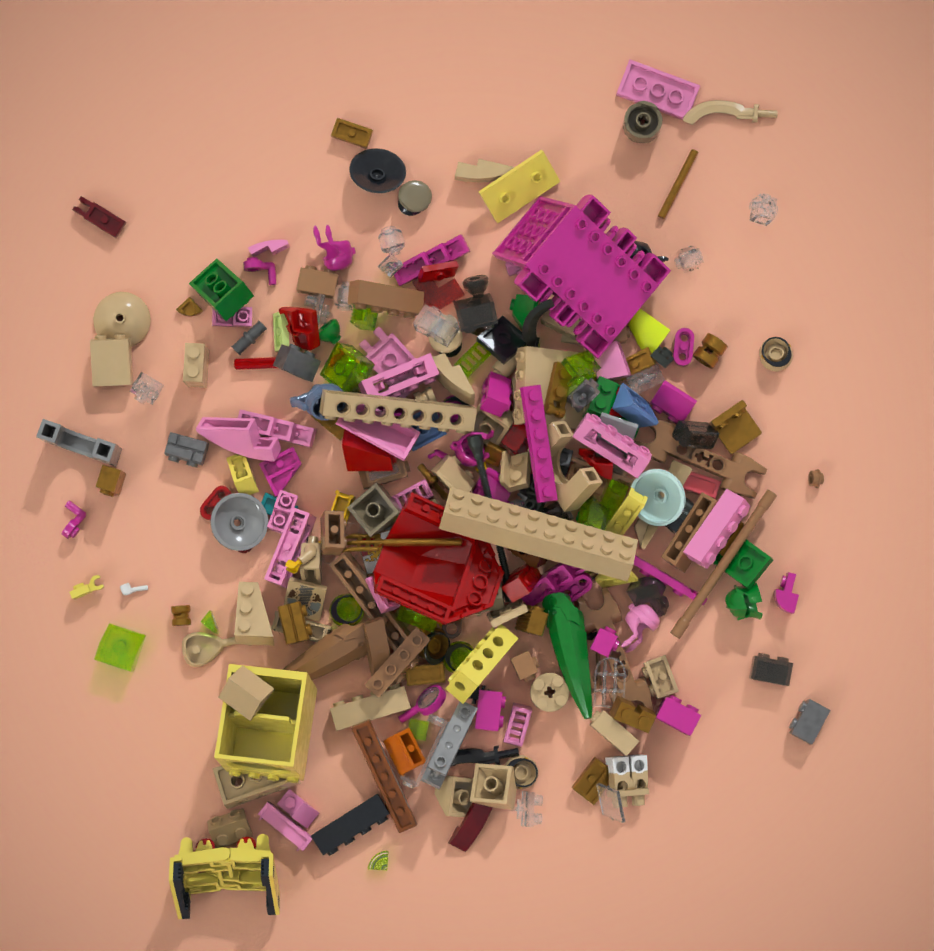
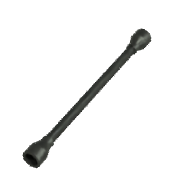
M482 434L467 437V442L474 455V459L477 460L476 463L478 465V472H480L479 476L484 496L491 498L490 486H488L489 481L483 462L484 443ZM496 545L497 553H499V562L504 571V584L510 579L509 567H507L504 548ZM503 591L505 602H511V600Z

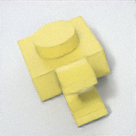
M100 575L93 576L89 584L84 585V583L73 586L74 590L69 592L71 598L78 599L95 590L103 589V584L100 586L95 585V581L101 578Z

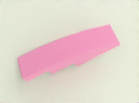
M241 409L238 418L255 419L259 434L262 436L275 437L278 440L310 448L313 446L317 431L315 428Z

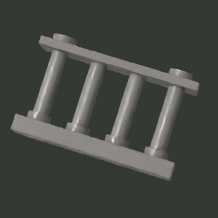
M459 701L427 766L428 769L422 779L423 782L440 789L478 709L477 707L466 702L462 704Z

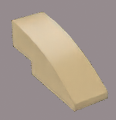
M478 159L477 166L458 162L455 180L478 183L491 182L515 167Z
M445 353L433 356L432 358L440 373L436 377L438 381L458 399L469 405H474L475 392L461 366L456 365L452 367Z

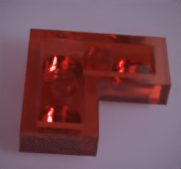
M455 278L439 288L434 280L419 282L416 279L412 282L417 291L424 292V302L432 315L465 295Z

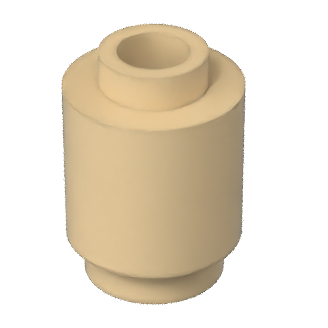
M515 356L505 364L498 360L492 366L493 372L508 378L517 368Z

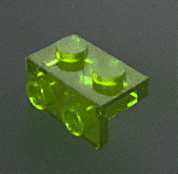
M588 351L566 357L561 362L573 377L567 383L568 387L579 386L585 379L589 380L592 378L594 380L597 377L596 373L601 369L594 360L593 355Z

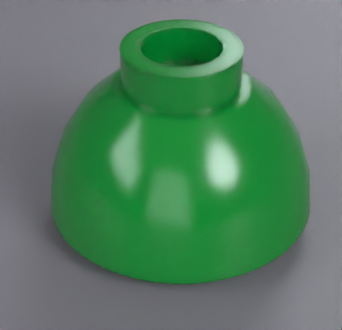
M337 319L329 320L319 329L321 341L335 344L341 339L339 335L340 325Z

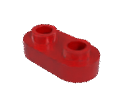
M225 486L216 487L201 505V516L206 520H210L211 514L207 513V509L210 507L214 509L215 505L221 500L219 498L220 493L223 492L226 496L232 494L230 489Z

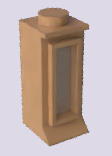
M398 458L397 463H394L393 471L358 472L365 490L372 487L375 483L382 485L408 477L407 472H410L408 461H402Z

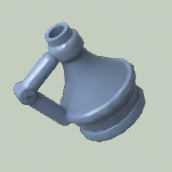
M316 384L309 392L297 397H291L290 403L292 407L307 411L316 419L329 420L325 419L319 412L322 389L343 390L334 384ZM340 402L337 405L338 411L345 408V402Z

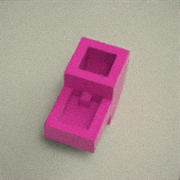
M790 572L786 573V576H782L780 587H783V589L774 590V600L782 611L794 614L799 595L792 593L796 574Z

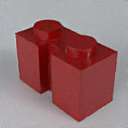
M524 564L511 573L510 579L501 588L513 603L529 594L542 575L538 568L535 569Z

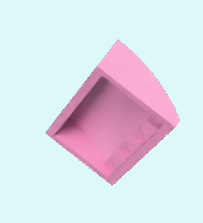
M360 404L357 406V413H360L364 410V404ZM377 408L375 410L376 415H379L383 412ZM340 417L336 422V425L402 461L406 459L421 433L412 427L404 428L396 423H393V426H385L377 421H374V424L363 423L359 419H355V422H348Z

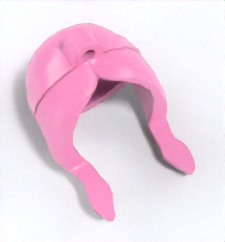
M631 603L628 606L630 611L626 614L625 620L633 635L624 641L620 647L623 648L630 645L636 637H638V640L625 650L626 653L633 651L642 642V632L645 628L654 631L660 624L657 613L647 604L635 606Z

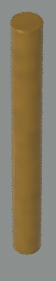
M691 149L658 217L665 219L698 151Z

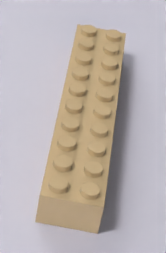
M450 487L439 529L626 582H628L634 565L638 543L637 539L452 487Z

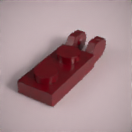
M80 196L78 200L90 208L87 212H84L81 208L74 206L72 210L96 227L117 238L124 228L126 221L95 202L92 203Z

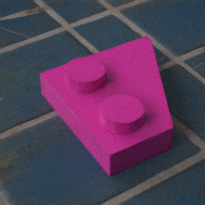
M294 447L279 453L275 461H263L259 464L275 497L278 496L280 490L286 487L302 465Z

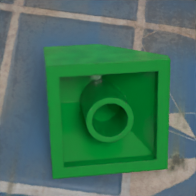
M517 294L516 299L511 300L509 310H513L512 316L522 330L526 316L538 305L539 300L536 302L528 295Z

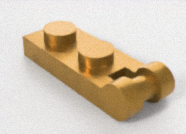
M558 361L554 362L544 403L545 414H554L555 417L560 419L565 416V405L574 367Z

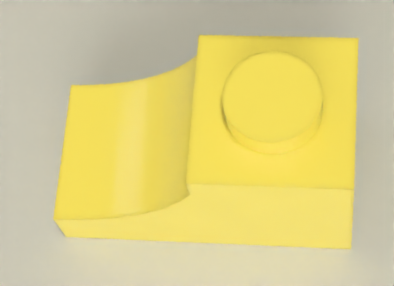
M239 454L227 457L238 493L251 495L259 492L247 457Z

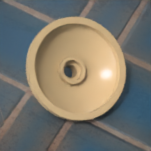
M116 292L100 301L94 312L93 323L97 335H106V338H114V335L125 334L126 338L131 337V347H133L146 337L150 328L151 317L147 305L141 298L129 292ZM119 315H123L122 321H117Z

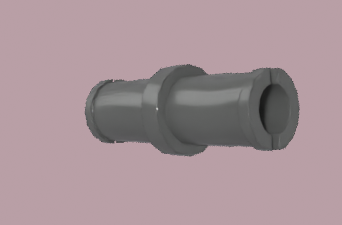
M258 320L231 347L241 355L248 346L256 342L255 340L267 328Z

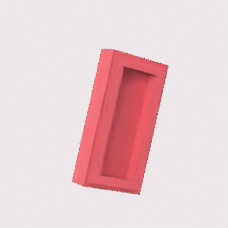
M691 471L683 488L698 495H701L703 492L716 499L721 481Z

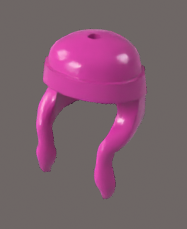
M315 225L313 234L317 245L327 252V256L323 258L326 268L337 271L349 267L352 264V256L356 253L355 247H351L348 240L333 241L329 225H326L325 231L328 242L321 243L320 233Z
M493 430L489 434L469 432L458 441H453L450 444V448L455 451L456 458L462 465L467 467L477 466V460L474 459V455L468 446L467 437L482 434V439L488 440L494 436ZM483 446V460L485 461L490 457V454L487 452L484 454Z

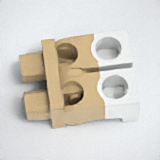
M636 754L605 757L609 772V796L614 797L615 807H627V796H632L633 806L645 805V795L649 794L647 755Z

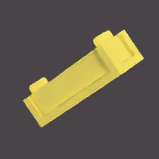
M631 487L623 503L608 524L603 526L602 530L624 535L645 506L648 497L642 496Z

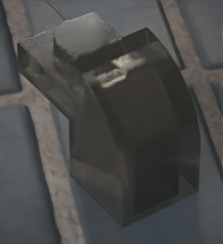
M642 577L637 582L630 583L626 592L635 606L649 602L658 617L666 614L669 602L667 597L663 596L666 586L660 580L653 577Z

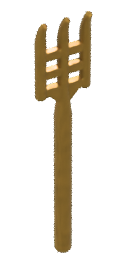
M351 534L344 538L358 540L348 541L347 545H357V547H348L342 553L379 551V547L383 545L461 546L463 541L461 538L382 539L381 534H376L373 537H370L368 534Z

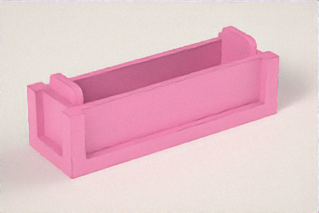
M269 801L258 813L260 816L259 820L263 818L298 847L297 851L300 849L302 851L305 850L313 840L309 833Z

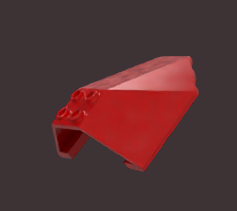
M411 492L386 539L461 538L463 543L461 546L383 545L373 571L374 593L444 625L491 608L504 575L502 567L498 565L495 559L496 554L491 544L439 529L445 507Z

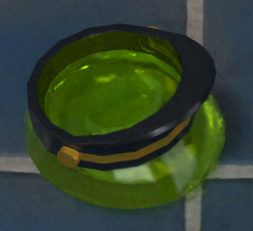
M352 594L337 596L332 601L329 609L333 622L338 626L342 624L354 626L360 622L364 615V610Z
M463 641L451 643L443 660L446 669L454 673L474 648Z

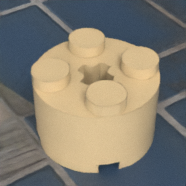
M545 673L533 681L530 688V697L534 705L540 710L553 712L561 709L566 704L569 698V688L560 675ZM547 687L555 690L552 698L544 694V691H547Z

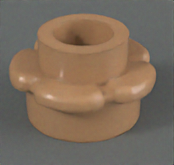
M819 469L809 472V485L819 488L820 484H823L824 475Z

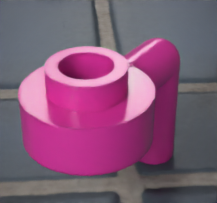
M249 257L247 261L243 262L244 271L247 272L268 270L269 285H276V271L273 262H262L258 260V257Z
M69 500L65 507L77 516L66 525L61 533L67 539L70 537L74 538L79 533V524L86 517V512Z

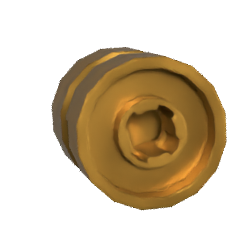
M707 333L702 341L703 346H699L696 349L693 357L704 366L713 369L719 361L718 356H722L728 346L718 337Z

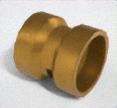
M190 605L171 606V613L173 614L172 626L191 625V619L189 618Z

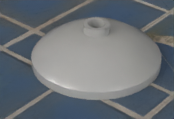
M233 493L225 496L215 505L210 519L211 530L216 540L224 547L235 551L248 550L255 547L264 538L268 528V515L262 503L255 497L245 493ZM235 519H238L240 521L239 526H235Z

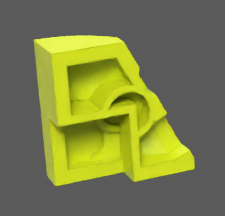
M641 308L628 323L629 329L633 333L640 349L643 350L649 347L651 353L660 346L670 332V329Z

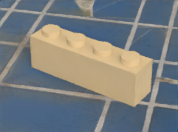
M400 684L392 685L389 687V691L384 692L381 697H377L374 693L370 692L371 696L363 698V695L353 697L352 702L346 704L344 700L333 703L334 707L330 708L336 731L357 725L368 719L371 721L410 709L411 706L405 686L400 687Z

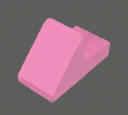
M291 789L277 803L278 806L291 815V818L306 828L310 826L319 814L317 810Z

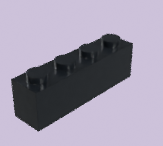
M376 794L315 832L311 837L322 855L327 853L330 856L339 850L337 847L342 843L346 846L355 840L354 836L358 833L364 835L372 830L370 826L377 822L380 825L388 820L387 815L390 812L379 794Z

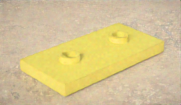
M540 150L478 192L494 220L499 223L558 184L560 180L544 151Z

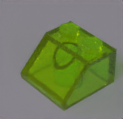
M337 342L320 375L330 384L339 386L344 392H349L356 388L361 381L369 377L375 364L353 345Z
M109 623L99 643L94 660L134 672L146 635Z

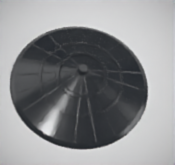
M385 149L364 150L352 159L349 167L350 176L354 183L372 193L393 191L403 183L406 177V167L403 161L396 154Z

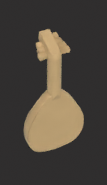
M205 632L188 634L182 641L184 659L187 664L193 667L206 665L215 659L224 647L235 645V637L221 639L218 636Z

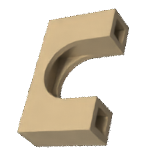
M566 421L551 422L547 427L557 501L564 512L578 510L603 482L594 467L579 469L570 480L563 475L560 468V455L563 448L573 438V432Z

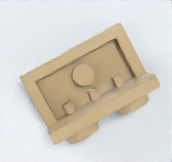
M666 655L643 663L642 672L645 679L649 678L651 685L648 687L652 697L656 696V699H660L679 691Z
M243 808L232 810L230 813L222 816H215L207 821L208 831L215 844V848L236 843L242 837H253Z

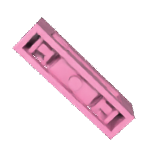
M431 353L367 378L361 381L358 386L362 394L399 397L402 395L401 392L405 390L411 392L418 389V385L422 383L428 385L435 382V378L440 373ZM417 367L413 370L415 377L390 386L386 391L378 393L385 388L384 382L409 373L410 370Z
M586 413L574 431L573 438L637 479L651 460L652 454L649 449L642 445L638 446L632 438L627 435H621L615 427L604 424L594 414ZM598 433L601 434V437H602V438H604L605 440H607L608 442H610V443L613 444L614 446L618 447L619 449H621V450L624 451L625 453H628V454H627V458L624 457V453H622V452L619 451L618 449L614 448L613 446H611L610 444H608V443L605 442L604 440L600 439L599 437L597 438Z
M292 508L265 575V580L287 588L289 578H293L294 574L286 570L285 564L289 559L296 562L297 557L301 555V544L307 542V537L310 536L316 521L315 516L297 508Z

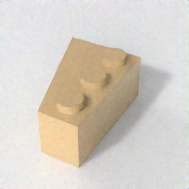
M239 582L234 632L236 644L275 646L258 582Z

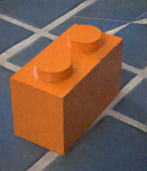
M410 728L383 741L400 776L426 763Z

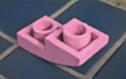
M252 307L240 308L227 321L212 309V326L251 327Z
M283 490L279 491L267 529L283 533L291 510L296 506L297 495Z

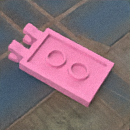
M379 326L373 331L380 339L374 346L371 347L365 339L359 343V346L367 353L364 357L365 361L377 374L416 359L393 333L387 336ZM414 367L409 373L385 383L390 387L415 377L413 370L417 367ZM405 390L401 392L402 395L399 398H406L411 392Z

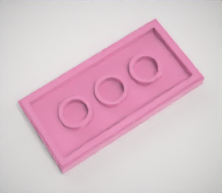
M629 59L616 96L635 103L640 101L651 102L658 107L660 112L683 120L686 113L692 109L700 85Z

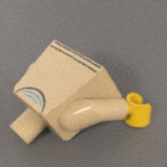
M308 536L307 542L301 544V555L297 557L296 562L289 559L285 564L286 570L295 574L300 567V580L321 585V543H318V537Z

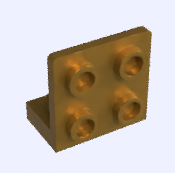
M743 400L709 423L730 454L738 451L762 434V431L745 409L747 405Z

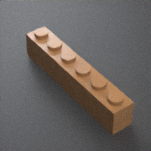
M350 552L343 553L329 566L370 620L380 616L383 618L388 643L395 651L411 632L394 610L381 614L365 581L368 575Z

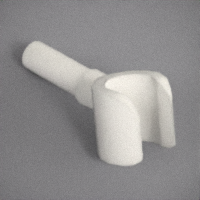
M126 583L121 585L120 589L123 595H129L136 591L148 590V585L131 588L130 584Z

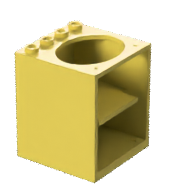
M229 664L227 680L242 665ZM243 665L272 686L274 691L251 721L223 701L214 758L231 776L248 774V777L259 779L260 776H266L268 780L279 781V778L287 779V782L298 783L299 780L304 781L317 695L315 684L307 672Z

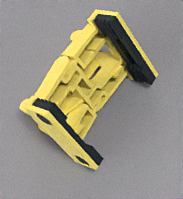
M260 834L257 837V844L251 837H242L237 842V848H215V844L211 839H201L196 844L195 852H193V843L190 838L186 837L181 840L179 854L170 858L169 883L178 919H190L191 894L221 891V889L267 891L266 908L268 915H280L278 878L274 856L270 851L269 838L266 834Z

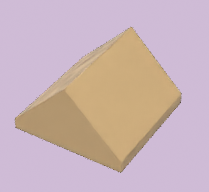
M242 665L228 678L218 698L251 721L274 691V688Z

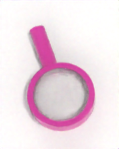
M432 685L425 689L418 697L416 706L398 717L400 722L404 723L419 712L424 716L436 712L446 699L445 690L439 685Z

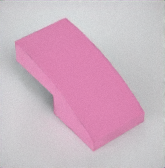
M269 240L248 247L252 257H255L269 249L275 255L290 246L287 240Z

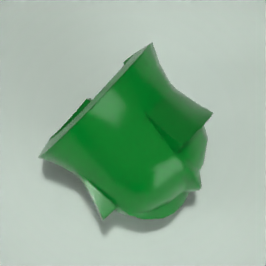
M757 583L750 590L746 587L734 585V589L726 595V608L730 610L733 616L737 617V620L748 617L761 620L763 614L758 612L756 603L762 602Z

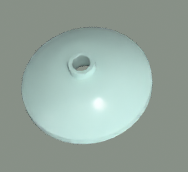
M649 469L641 473L639 478H635L631 487L635 489L634 491L648 497L645 506L638 514L641 520L650 525L665 526L680 517L686 503L685 491L681 482L672 473L663 469ZM660 491L664 493V497L660 495Z

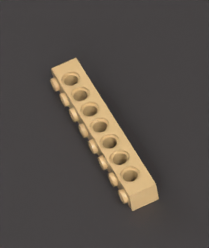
M322 389L319 412L325 419L336 420V417H340L348 422H355V419H359L367 424H374V421H377L385 426H393V423H396L404 428H411L412 425H415L423 430H430V427H434L442 432H449V429H453L457 433L467 434L468 431L474 432L477 409L472 405ZM340 402H345V408L338 411L337 405ZM360 404H364V410L360 413H357V406ZM383 406V412L376 415V408ZM402 408V414L395 417V410ZM420 410V417L413 419V413ZM439 412V418L432 421V415ZM454 414H458V420L451 423V417Z

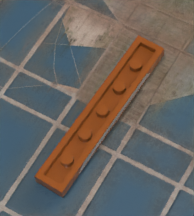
M370 719L352 726L353 734L398 832L401 833L417 826L415 817Z

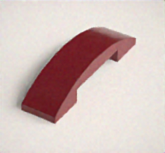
M472 802L460 827H456L448 843L466 852L479 835L493 807Z

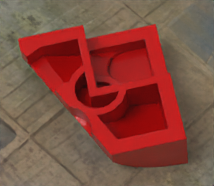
M300 307L279 308V313H284L289 323L286 325V328L291 333L292 340L296 346L309 351L320 346L316 310Z
M579 448L578 454L591 467H594L600 476L612 480L614 463L606 458L596 457L594 450Z

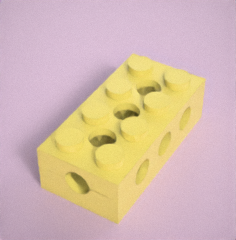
M502 624L496 629L492 627L447 680L450 684L446 687V690L464 704L519 638Z

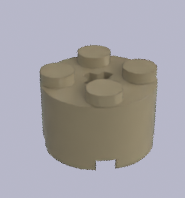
M640 101L631 105L627 109L623 121L625 135L636 143H649L653 141L660 132L663 121L662 115L658 107L648 101ZM642 119L645 120V124H644V125H641V124H640V122H641Z

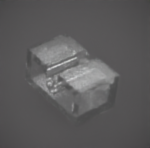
M426 304L413 322L417 332L434 338L436 342L446 347L450 345L460 330L457 319L450 314L445 315L437 307H430Z

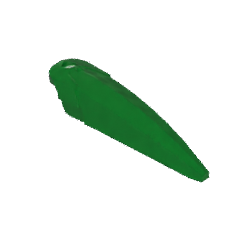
M562 592L553 593L545 596L542 602L544 613L549 614L546 627L549 629L554 652L569 691L584 719L592 718V696L584 616L582 611L572 604L568 594Z

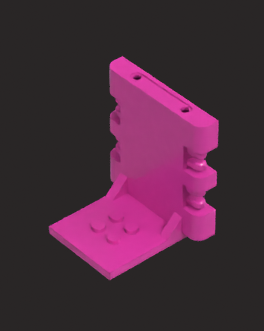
M588 194L584 196L577 205L540 196L492 254L497 259L522 268L514 283L533 301L537 302L539 300L542 303L552 294L554 295L552 298L554 307L549 309L551 310L549 316L560 326L564 327L566 325L571 327L580 319L581 321L573 330V333L577 335L576 341L593 357L598 359L671 270L653 253L644 254L641 250L631 259L630 256L637 248V245L634 243L637 237L628 228L623 227L619 229L616 225L605 234L604 231L611 222L608 218L611 212L593 195Z

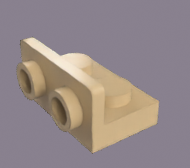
M503 451L502 459L500 460V484L508 492L530 487L531 459L529 452L510 456L507 451Z

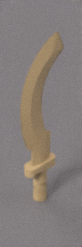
M713 100L693 107L683 117V121L693 125L705 115L725 113L734 115L737 119H752V122H758V117L777 118L778 111L758 110L759 104H754V108H744L739 103Z

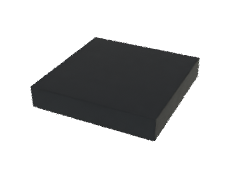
M501 316L477 336L476 339L502 364H505L516 355L517 348L524 347L527 344L523 340L522 332L504 316Z

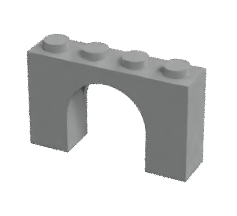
M42 419L36 436L46 443L115 467L122 448L114 443L100 438L94 439L45 419Z

